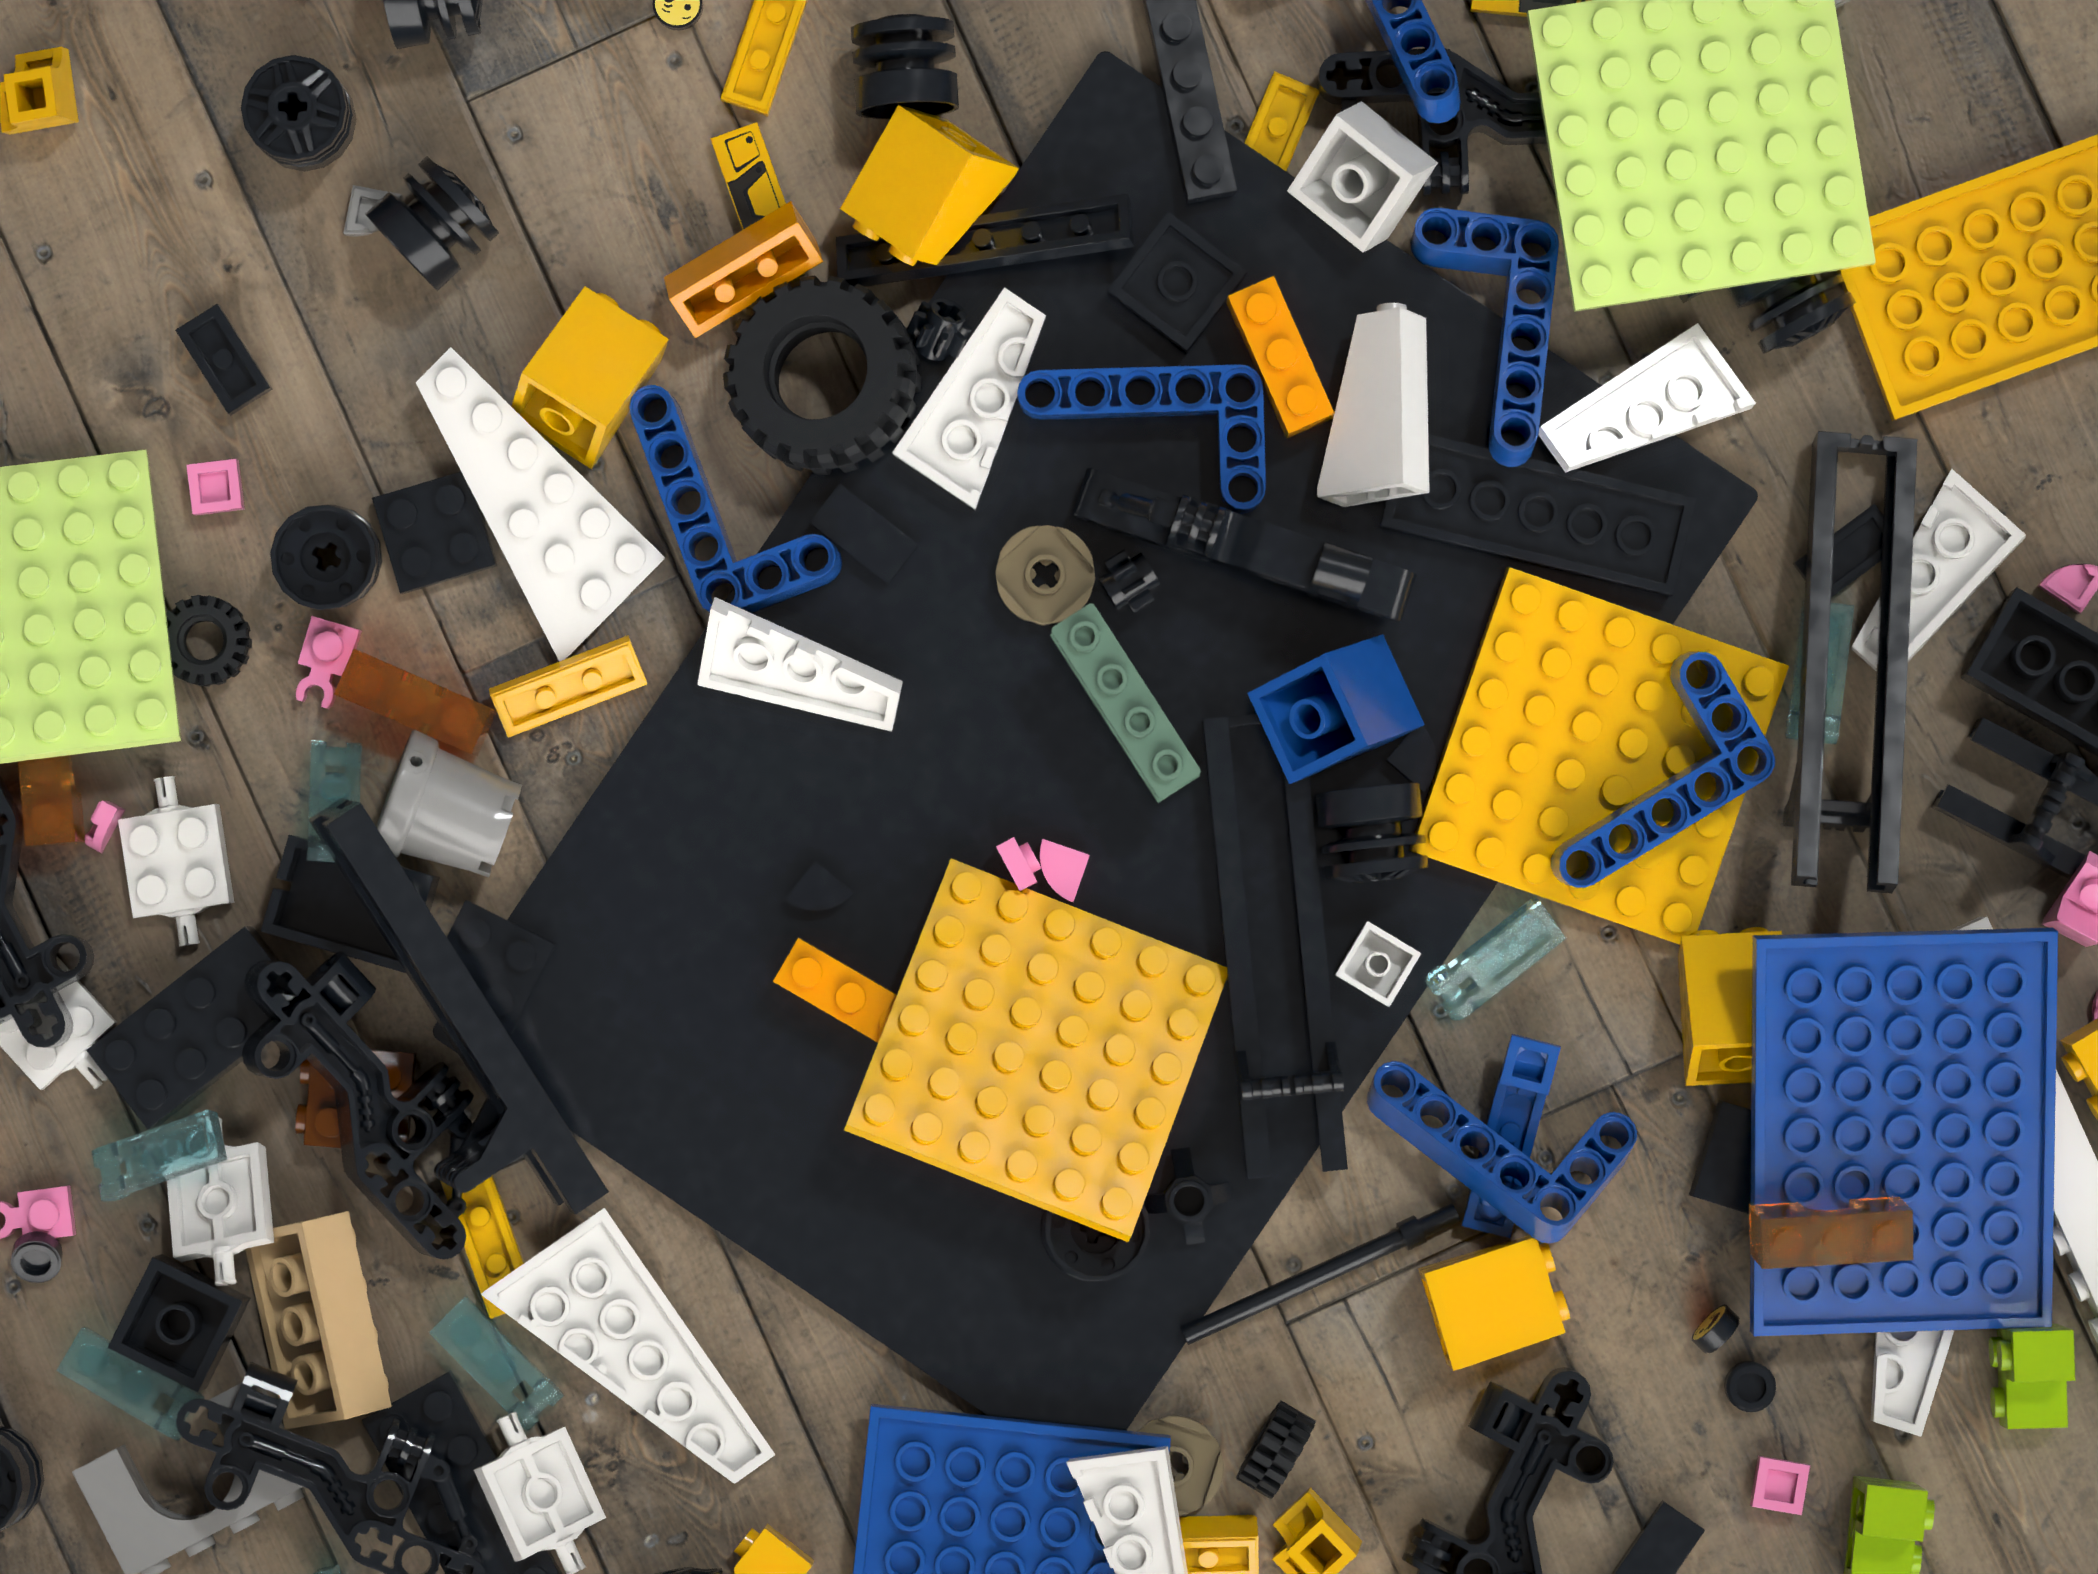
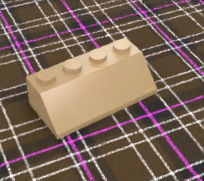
M349 1211L273 1227L274 1243L246 1248L245 1251L271 1369L298 1380L283 1416L284 1428L292 1429L346 1420L392 1407L388 1392V1379L382 1365L377 1342L378 1334L373 1324L367 1297V1284L361 1270L356 1247V1234L351 1224Z

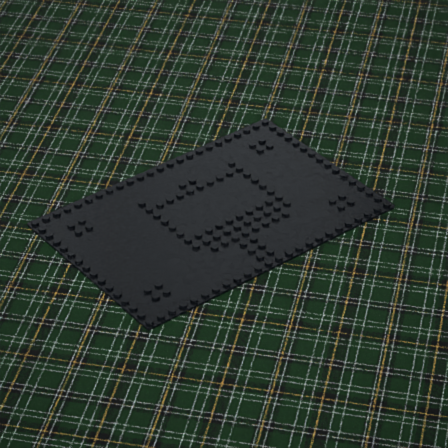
M1107 51L1099 53L989 214L1128 194L1132 204L1134 247L948 274L928 302L931 305L935 299L944 298L960 305L966 313L964 324L973 328L970 337L1004 288L1046 315L1025 376L1037 370L1246 365L1256 370L1226 302L1186 353L1107 292L1169 211L1248 271L1233 293L1269 277H1275L1334 413L1357 315L1375 312L1380 304L1401 303L1407 306V310L1425 317L1427 335L1428 434L1489 448L1502 317L1388 240L1379 243L1365 252H1361L1287 192L1295 177L1225 130L1237 187L1236 194L1187 204L1162 87ZM910 333V340L913 343L916 335ZM1517 336L1511 340L1519 350L1531 351L1536 348L1534 342L1525 336ZM1549 349L1547 351L1539 428L1602 386ZM918 352L920 363L916 366L917 372L922 377L921 392L914 394L913 401L918 407L913 420L905 418L900 427L905 433L956 360L950 354L944 360L935 361L922 356ZM1244 377L1232 378L1225 387L1227 395L1235 402L1248 401L1254 394L1253 385ZM1183 379L1175 388L1176 395L1184 403H1197L1204 396L1203 386L1196 379ZM1134 380L1128 384L1125 390L1126 397L1136 405L1147 404L1154 397L1153 387L1145 380ZM1094 381L1083 382L1075 392L1077 400L1084 406H1096L1104 398L1103 388ZM1038 382L1029 386L1025 396L1030 405L1043 408L1053 401L1054 391L1048 384ZM1512 383L1506 386L1508 392L1513 397L1526 398L1531 395L1529 389L1523 384ZM1263 387L1265 495L1256 509L1248 513L1237 514L1268 522L1416 573L1417 576L1402 621L1399 623L1354 608L1344 609L1314 599L1308 596L1307 592L1256 575L1188 557L1071 516L1087 468L1100 470L1178 497H1182L1185 494L1226 508L1221 501L1219 492L1217 415L1039 420L1029 417L1022 411L1017 396L976 510L892 454L903 436L896 444L889 440L880 449L885 455L873 463L868 458L858 461L859 469L844 473L840 468H834L830 475H817L812 472L758 553L805 535H822L841 554V571L828 584L760 609L752 614L903 681L892 731L697 685L707 633L706 628L507 919L557 944L513 1033L509 1034V1036L570 1131L986 1415L1127 1430L1185 1345L1186 1341L1180 1327L1206 1314L1320 1146L1315 1094L1265 1098L1273 1177L1247 1179L1228 982L1226 979L1147 1194L1164 1192L1174 1179L1175 1171L1171 1150L1190 1147L1194 1174L1208 1184L1230 1181L1233 1200L1213 1206L1202 1222L1205 1242L1191 1245L1186 1243L1184 1225L1168 1213L1148 1214L1150 1217V1239L1143 1257L1131 1270L1109 1281H1082L1064 1274L1048 1258L1041 1242V1217L1044 1209L844 1131L878 1042L773 982L797 939H803L897 994L950 859L952 858L1015 883L996 846L1013 837L1018 846L1028 842L1041 866L1040 847L1042 839L1090 855L1074 902L1066 900L1052 889L1042 869L1033 873L1037 883L1028 887V889L1226 967L1202 723L1204 718L1257 714L1247 694L1248 692L1327 652L1383 634L1425 724L1424 727L1433 740L1436 750L1437 769L1506 567L1520 570L1658 620L1674 624L1756 503L1758 494L1753 487L1676 435L1577 468V470L1697 498L1675 592L1671 597L1382 528L1380 525L1386 500L1342 507L1318 498L1317 486L1333 418L1286 439ZM1235 427L1227 434L1228 444L1236 452H1247L1255 445V436L1246 427ZM1507 430L1501 433L1503 440L1509 445L1520 446L1526 443L1524 436L1518 431ZM1538 435L1530 458L1560 465ZM1245 476L1234 478L1228 486L1229 494L1238 502H1249L1257 493L1253 480ZM840 483L919 545L889 585L809 523ZM1032 526H1057L1068 529L1076 534L1088 547L1093 558L1095 582L1090 599L1086 605H1095L1201 770L1200 777L1161 802L1157 803L1051 639L1052 627L1058 623L1041 626L1024 621L1014 615L1003 603L997 587V563L1004 545L1019 531ZM819 547L809 551L805 558V568L812 572L823 569L829 559L827 549ZM1122 550L1126 551L1130 559L1142 553L1160 582L1159 586L1150 590L1155 599L1154 602L1135 613L1129 604L1117 610L1098 579L1109 572L1104 561ZM1040 562L1035 564L1033 569L1037 575L1032 580L1034 585L1038 588L1043 584L1048 585L1050 588L1054 587L1058 583L1054 577L1055 573L1059 570L1054 563L1046 567ZM775 565L764 568L758 578L760 588L768 590L776 587L782 578L781 568ZM735 588L732 589L725 602L731 604L734 600ZM1262 724L1237 726L1236 731L1230 733L1263 1077L1312 1073L1284 772ZM1408 734L1310 776L1335 1042L1344 1082V1091H1340L1342 1112L1498 883L1489 878L1428 858L1429 868L1419 869L1403 876L1401 879L1356 884L1337 879H1324L1323 867L1345 864L1344 852L1321 854V846L1342 840V830L1326 829L1318 826L1315 794L1411 783L1386 761ZM1432 781L1424 793L1420 790L1422 809ZM1420 817L1402 822V833H1415ZM1410 845L1404 846L1405 857L1422 856L1408 851ZM815 861L855 892L841 905L822 911L801 909L791 905L784 899ZM1366 921L1421 953L1390 1007L1383 1005L1334 975ZM437 1022L433 1028L434 1037L457 1053ZM1083 1224L1080 1225V1231L1088 1234L1087 1242L1094 1243L1097 1236H1105L1103 1232Z

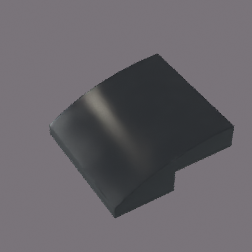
M1718 1100L1689 1195L1751 1215V1110Z

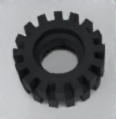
M209 595L191 596V599H182L175 603L176 607L172 611L168 610L166 612L173 675L188 683L199 686L220 685L226 683L228 678L236 677L241 672L239 671L240 667L243 664H247L249 656H247L248 649L252 648V639L249 638L248 632L251 630L248 622H245L243 619V614L233 607L231 603ZM199 622H212L220 628L223 634L222 649L212 659L198 660L187 649V634Z
M1280 1400L1269 1415L1267 1422L1264 1423L1259 1435L1255 1438L1251 1449L1241 1464L1236 1479L1272 1499L1303 1451V1447L1314 1429L1316 1420Z

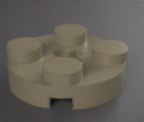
M1050 525L1025 528L1012 536L1000 552L996 568L998 593L1006 607L1024 621L1041 626L1060 623L1083 608L1090 599L1095 582L1092 555L1085 543L1068 529ZM1040 562L1046 567L1054 563L1059 569L1054 575L1058 583L1052 588L1046 584L1041 585L1039 588L1035 586L1032 582L1037 575L1033 569L1035 564Z
M1167 1415L1149 1420L1136 1431L1171 1435L1169 1456L1171 1457L1173 1451L1182 1453L1181 1461L1188 1465V1470L1186 1473L1178 1472L1173 1479L1179 1516L1198 1510L1215 1496L1222 1482L1224 1461L1217 1439L1205 1425L1187 1416Z

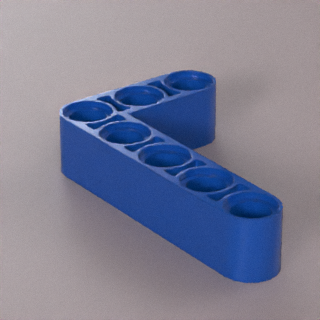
M1365 0L1419 115L1431 123H1443L1455 117L1461 104L1456 71L1422 0ZM1394 7L1408 8V10L1401 14H1391L1388 12ZM1415 47L1427 49V51L1419 55L1407 53ZM1437 87L1447 90L1438 96L1426 94L1429 90Z
M1430 208L1417 218L1411 240V252L1416 260L1429 267L1507 276L1489 435V451L1493 459L1499 464L1507 467H1517L1524 464L1531 457L1539 434L1559 248L1558 235L1552 226L1540 220L1446 208ZM1431 230L1439 231L1445 235L1447 241L1443 244L1435 245L1429 243L1424 238L1423 233ZM1484 236L1494 241L1497 247L1493 250L1484 251L1477 248L1472 240ZM1526 243L1539 244L1544 248L1546 254L1541 257L1530 256L1524 252L1522 245ZM1523 289L1532 290L1539 295L1541 301L1535 304L1525 303L1519 299L1517 292ZM1517 336H1525L1534 342L1536 348L1531 351L1519 350L1511 340ZM1512 383L1523 384L1529 389L1531 395L1526 398L1513 397L1508 392L1506 386ZM1507 430L1518 431L1524 436L1526 443L1520 446L1509 445L1503 440L1501 433Z
M1204 365L1037 370L1028 373L1019 383L1017 396L1020 408L1029 417L1039 420L1217 415L1219 492L1221 501L1231 511L1243 514L1256 509L1264 498L1266 468L1263 383L1257 371L1249 366ZM1235 377L1248 379L1254 388L1252 398L1245 402H1235L1230 399L1225 388L1229 380ZM1187 378L1199 381L1204 389L1202 399L1193 404L1181 401L1176 395L1175 390L1180 381ZM1134 380H1145L1153 387L1154 397L1147 404L1136 405L1126 397L1125 390L1128 384ZM1094 381L1103 388L1104 398L1096 406H1084L1077 400L1075 392L1083 382ZM1042 382L1051 386L1054 391V399L1051 404L1043 408H1037L1028 403L1025 396L1026 391L1034 383ZM1239 426L1250 429L1256 440L1254 447L1243 453L1233 450L1227 441L1229 431ZM1239 476L1250 478L1256 485V496L1251 501L1244 503L1234 500L1229 494L1228 489L1231 480Z
M643 386L635 392L629 405L630 415L698 600L705 610L710 613L713 603V591L721 584H733L735 597L731 602L732 605L753 613L828 584L838 576L842 566L841 554L827 538L817 534L802 536L737 561L680 405L661 386ZM653 400H665L667 411L664 417L658 422H647L644 416L647 405ZM674 445L682 446L684 450L682 462L675 468H663L661 457L665 449ZM690 491L699 492L701 503L697 511L689 515L680 514L678 503L682 495ZM707 537L716 538L718 550L715 556L708 561L697 560L695 548L698 542ZM819 547L827 549L829 559L826 566L820 571H808L805 568V558L808 552ZM767 566H779L782 572L780 583L773 589H761L758 582L761 571Z
M1687 652L1674 660L1670 670V678L1675 690L1712 753L1562 843L1551 857L1552 872L1560 882L1576 888H1586L1594 885L1763 782L1771 775L1775 767L1773 750L1722 663L1716 656L1708 652ZM1696 660L1701 661L1708 671L1706 682L1699 688L1692 687L1686 678L1688 666ZM1724 703L1731 708L1733 721L1728 729L1721 732L1713 725L1712 713L1719 704ZM1750 746L1757 752L1758 765L1752 773L1744 774L1738 767L1737 757L1741 750ZM1708 772L1715 779L1716 790L1709 799L1703 801L1696 795L1694 789L1695 782L1701 774ZM1666 798L1673 806V817L1668 824L1658 826L1652 818V808L1658 800ZM1623 824L1630 831L1631 842L1624 851L1615 852L1610 846L1609 835L1614 827ZM1581 850L1588 858V869L1581 877L1572 878L1567 872L1566 861L1573 852Z
M1391 1061L1380 1066L1373 1077L1367 1093L1369 1110L1378 1119L1527 1234L1542 1243L1551 1244L1558 1242L1568 1234L1624 1166L1637 1140L1635 1124L1629 1117L1616 1112L1603 1114L1594 1122L1555 1171L1550 1174L1403 1062ZM1384 1085H1394L1402 1091L1404 1096L1398 1098L1390 1097L1384 1093L1381 1087ZM1432 1115L1442 1122L1443 1127L1431 1128L1425 1125L1421 1116ZM1606 1135L1616 1138L1621 1148L1613 1149L1605 1146L1600 1137ZM1466 1145L1473 1146L1482 1153L1483 1158H1469L1462 1152L1461 1147ZM1581 1171L1590 1177L1592 1183L1588 1185L1580 1184L1572 1178L1570 1172ZM1512 1176L1521 1183L1523 1188L1518 1190L1510 1189L1502 1183L1501 1177ZM1552 1207L1559 1211L1563 1219L1558 1221L1550 1220L1543 1215L1540 1208Z

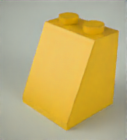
M898 105L840 209L855 219L852 225L855 230L875 241H878L881 237L890 243L891 247L888 252L902 262L915 266L918 260L937 265L1010 183L1019 168L949 120Z
M584 286L522 371L511 407L547 442L592 469L629 413L632 396L637 390L646 386L660 364L669 339L663 336L660 330L651 322L643 319L638 320L622 310L610 296L603 293H595Z
M1751 927L1739 933L1718 934L1714 930H1699L1688 936H1681L1678 969L1685 1086L1752 1083L1753 936L1782 935V931H1768L1762 927Z
M1530 1235L1418 1268L1446 1363L1453 1371L1565 1333L1562 1321L1570 1319V1314L1562 1290L1553 1292L1548 1273L1556 1271L1548 1243L1539 1244L1538 1240Z

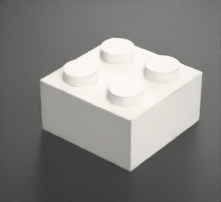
M1366 921L1334 975L1383 1005L1390 1007L1421 953Z

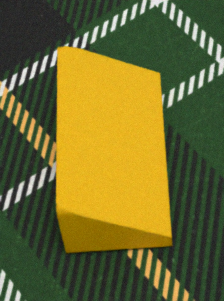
M1255 1515L1179 1517L1188 1574H1259L1258 1525Z

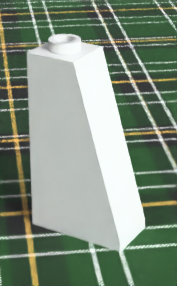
M1380 304L1377 306V311L1360 314L1356 318L1317 486L1318 498L1342 507L1429 493L1426 318L1407 310L1405 304Z

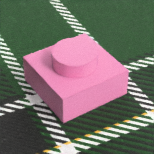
M229 459L186 465L193 515L245 510L239 460Z
M1013 837L996 846L1019 891L1037 883L1033 873L1042 868L1028 842L1018 846Z
M1758 1455L1750 1505L1757 1508L1802 1515L1810 1465Z

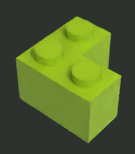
M2052 1324V1327L1997 1329V1337H1990L1989 1339L1991 1367H1998V1387H1992L1990 1394L1992 1416L1999 1417L2000 1426L2006 1429L2068 1428L2067 1381H2075L2074 1330L2059 1324Z
M1854 1476L1844 1574H1919L1922 1563L1921 1545H1915V1541L1923 1542L1924 1530L1932 1529L1935 1513L1934 1500L1927 1499L1928 1491L1914 1482Z

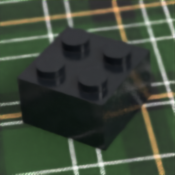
M163 1254L154 1256L108 1348L199 1392L207 1388L251 1298L228 1286H216L214 1279Z

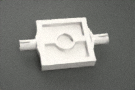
M175 776L156 778L154 782L159 808L152 810L144 816L118 820L133 918L154 915L175 917L179 946L199 944L195 914L204 911L210 906L234 903L220 804L193 808L178 805Z
M56 957L57 964L61 968V970L65 972L70 971L67 968V966L58 957ZM79 980L58 991L73 1020V1032L69 1040L62 1046L56 1048L33 1046L22 1036L13 1018L0 1024V1046L40 1090H44L62 1073L75 1068L90 1082L94 1089L103 1084L100 1079L102 1081L108 1079L86 1050L103 1037L117 1022ZM46 996L36 1003L24 1005L25 1011L28 1008L37 1009L42 1019L41 1026L36 1028L38 1034H48L52 1037L54 1034L51 1027L58 1023L56 1017H45L37 1004L47 1002Z
M209 1117V1120L206 1118L201 1120L204 1148L189 1157L165 1162L173 1258L180 1262L203 1257L213 1258L215 1285L224 1287L228 1286V1284L234 1285L237 1283L234 1255L246 1248L274 1243L266 1147L258 1142L237 1147L224 1145L222 1118Z
M517 1412L507 1414L496 1421L509 1447L497 1459L474 1469V1472L514 1561L523 1560L542 1550L555 1549L566 1574H574L586 1568L573 1540L578 1538L585 1528L605 1519L606 1516L566 1427L556 1429L542 1437L527 1439L516 1415Z

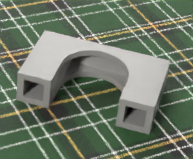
M242 1383L209 1400L232 1409ZM255 1385L251 1387L252 1390L268 1395L265 1389ZM226 1414L222 1415V1424L217 1423L223 1436L230 1423L234 1420L233 1417ZM281 1421V1424H280L279 1427L282 1428V1429H285V1428H284V1425H283V1423H282V1421ZM125 1444L72 1471L124 1574H159L171 1567L167 1558L183 1549L191 1557L216 1544L212 1534L230 1526L233 1534L258 1522L260 1518L256 1511L274 1502L279 1511L305 1497L301 1490L303 1486L259 1470L248 1498L237 1509L227 1511L216 1508L208 1513L199 1515L175 1513L159 1504L151 1495ZM235 1474L231 1489L224 1499L226 1502L235 1500L242 1492V1481Z

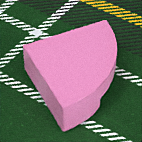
M2091 564L2064 566L2048 574L2037 587L2077 614H2080L2098 589V566Z
M99 801L90 819L94 824L84 837L85 844L102 853L125 809L109 801Z
M1042 839L1040 863L1047 882L1061 897L1074 902L1090 855Z

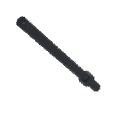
M1452 1203L1419 1219L1414 1215L1396 1223L1397 1229L1181 1326L1180 1329L1184 1339L1190 1345L1403 1247H1406L1408 1251L1426 1243L1425 1237L1460 1222L1458 1212Z

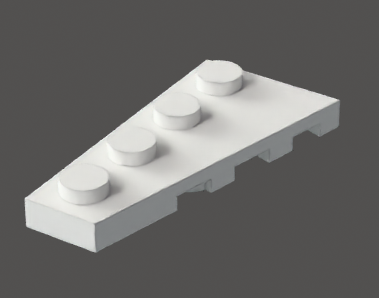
M1004 288L892 452L894 456L974 510H976L1016 401L1019 383L1027 371L1046 315Z
M1953 469L1950 470L1942 488L1913 538L1908 662L2026 537L2024 532ZM1880 597L1852 645V650L1875 671H1877Z
M1954 1330L1876 1332L1871 1421L1920 1437L1922 1436Z
M1168 1446L1072 1458L1066 1462L1073 1479L1075 1478L1084 1498L1083 1504L1091 1522L1093 1521L1104 1545V1554L1110 1568L1114 1569L1115 1574H1188Z

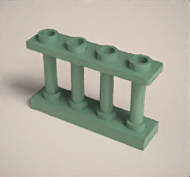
M1086 605L1052 627L1051 639L1157 803L1200 777L1201 770L1095 605Z

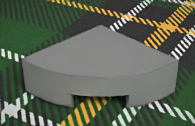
M353 185L343 234L345 236L358 237L379 231L365 213L388 192ZM390 192L391 194L397 196L400 200L403 201L402 194Z

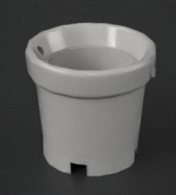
M413 730L409 735L376 827L395 857L403 853L469 870L489 878L492 865L494 866L513 816L511 809L515 799L518 800L522 785L502 778L440 749L437 740L417 730Z

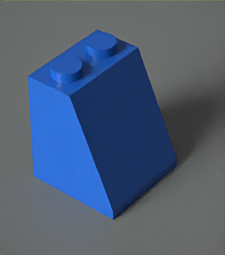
M1383 634L1327 652L1247 693L1289 784L1383 746L1425 725Z

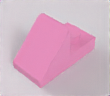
M2091 851L2087 853L2042 922V925L2056 929L2058 933L2085 947L2098 944V855Z

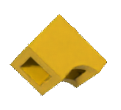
M61 46L15 55L14 73L3 74L4 82H0V123L2 133L11 135L78 123L69 49Z
M1311 1487L1277 1517L1273 1523V1526L1282 1535L1286 1544L1274 1554L1272 1560L1286 1574H1337L1357 1556L1362 1544V1540Z

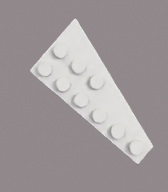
M450 347L416 384L559 661L565 660L665 557Z
M605 1208L481 1293L483 1297L735 1484L775 1456L773 1450Z

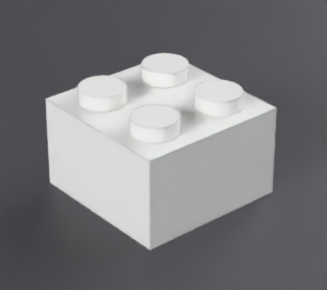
M1361 101L1336 114L1287 192L1361 252H1365L1389 238L1438 162Z

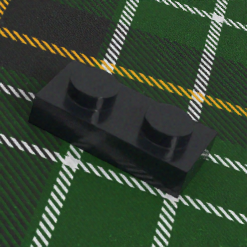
M215 304L175 330L230 416L272 390L271 385L219 304Z

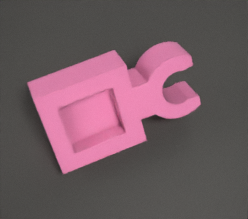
M311 616L298 664L310 667L311 671L309 676L299 682L296 688V700L305 702L308 690L318 685L324 691L321 707L330 709L336 699L335 687L332 684L333 676L338 675L348 678L361 630Z
M70 1185L18 1192L19 1207H13L8 1202L0 1201V1212L3 1213L6 1220L4 1227L0 1229V1239L12 1235L17 1228H22V1235L36 1231L50 1234L54 1238L76 1235Z

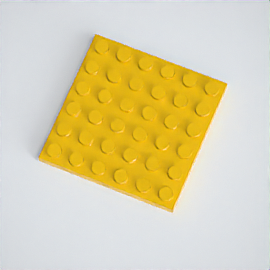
M1506 567L1422 809L1423 815L1420 816L1415 830L1416 834L1425 835L1426 843L1410 845L1408 851L1422 856L1427 855L1428 858L1680 945L1681 936H1688L1698 931L1745 793L1594 885L1586 888H1576L1560 882L1552 872L1551 857L1562 843L1712 753L1675 690L1670 678L1672 664L1681 654L1687 652H1708L1716 656L1722 663L1764 736L1769 727L1789 665L1520 570ZM1699 660L1693 661L1686 671V678L1692 687H1701L1708 678L1707 668ZM1722 703L1714 709L1712 722L1716 729L1721 732L1728 729L1733 721V713L1727 704ZM1745 747L1737 757L1738 767L1744 774L1753 772L1758 758L1757 752L1752 747ZM1708 772L1701 774L1695 782L1694 789L1696 795L1701 800L1709 799L1716 790L1715 779ZM1668 799L1658 800L1652 808V818L1658 826L1668 824L1673 817L1674 809ZM1620 824L1611 830L1609 843L1615 852L1624 851L1631 842V834L1625 825ZM1581 850L1573 852L1566 861L1567 872L1572 878L1581 877L1588 869V858Z
M951 858L844 1131L1128 1242L1133 1234L1226 982L1227 967L1028 888L1019 891L1015 883Z

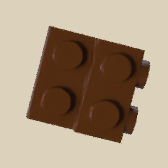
M370 1049L388 1070L393 1097H399L414 1083L417 1053ZM306 1059L300 1066V1084L309 1085L307 1105L298 1104L295 1122L296 1134H304V1145L341 1148L335 1091ZM410 1115L404 1117L398 1126V1135L404 1142L409 1140Z

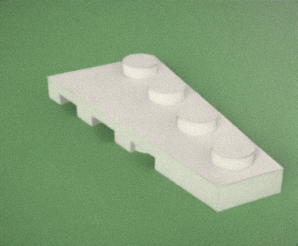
M1697 323L1543 424L1539 428L1538 435L1566 473L1750 410L1756 402Z
M714 597L697 685L892 731L903 681Z

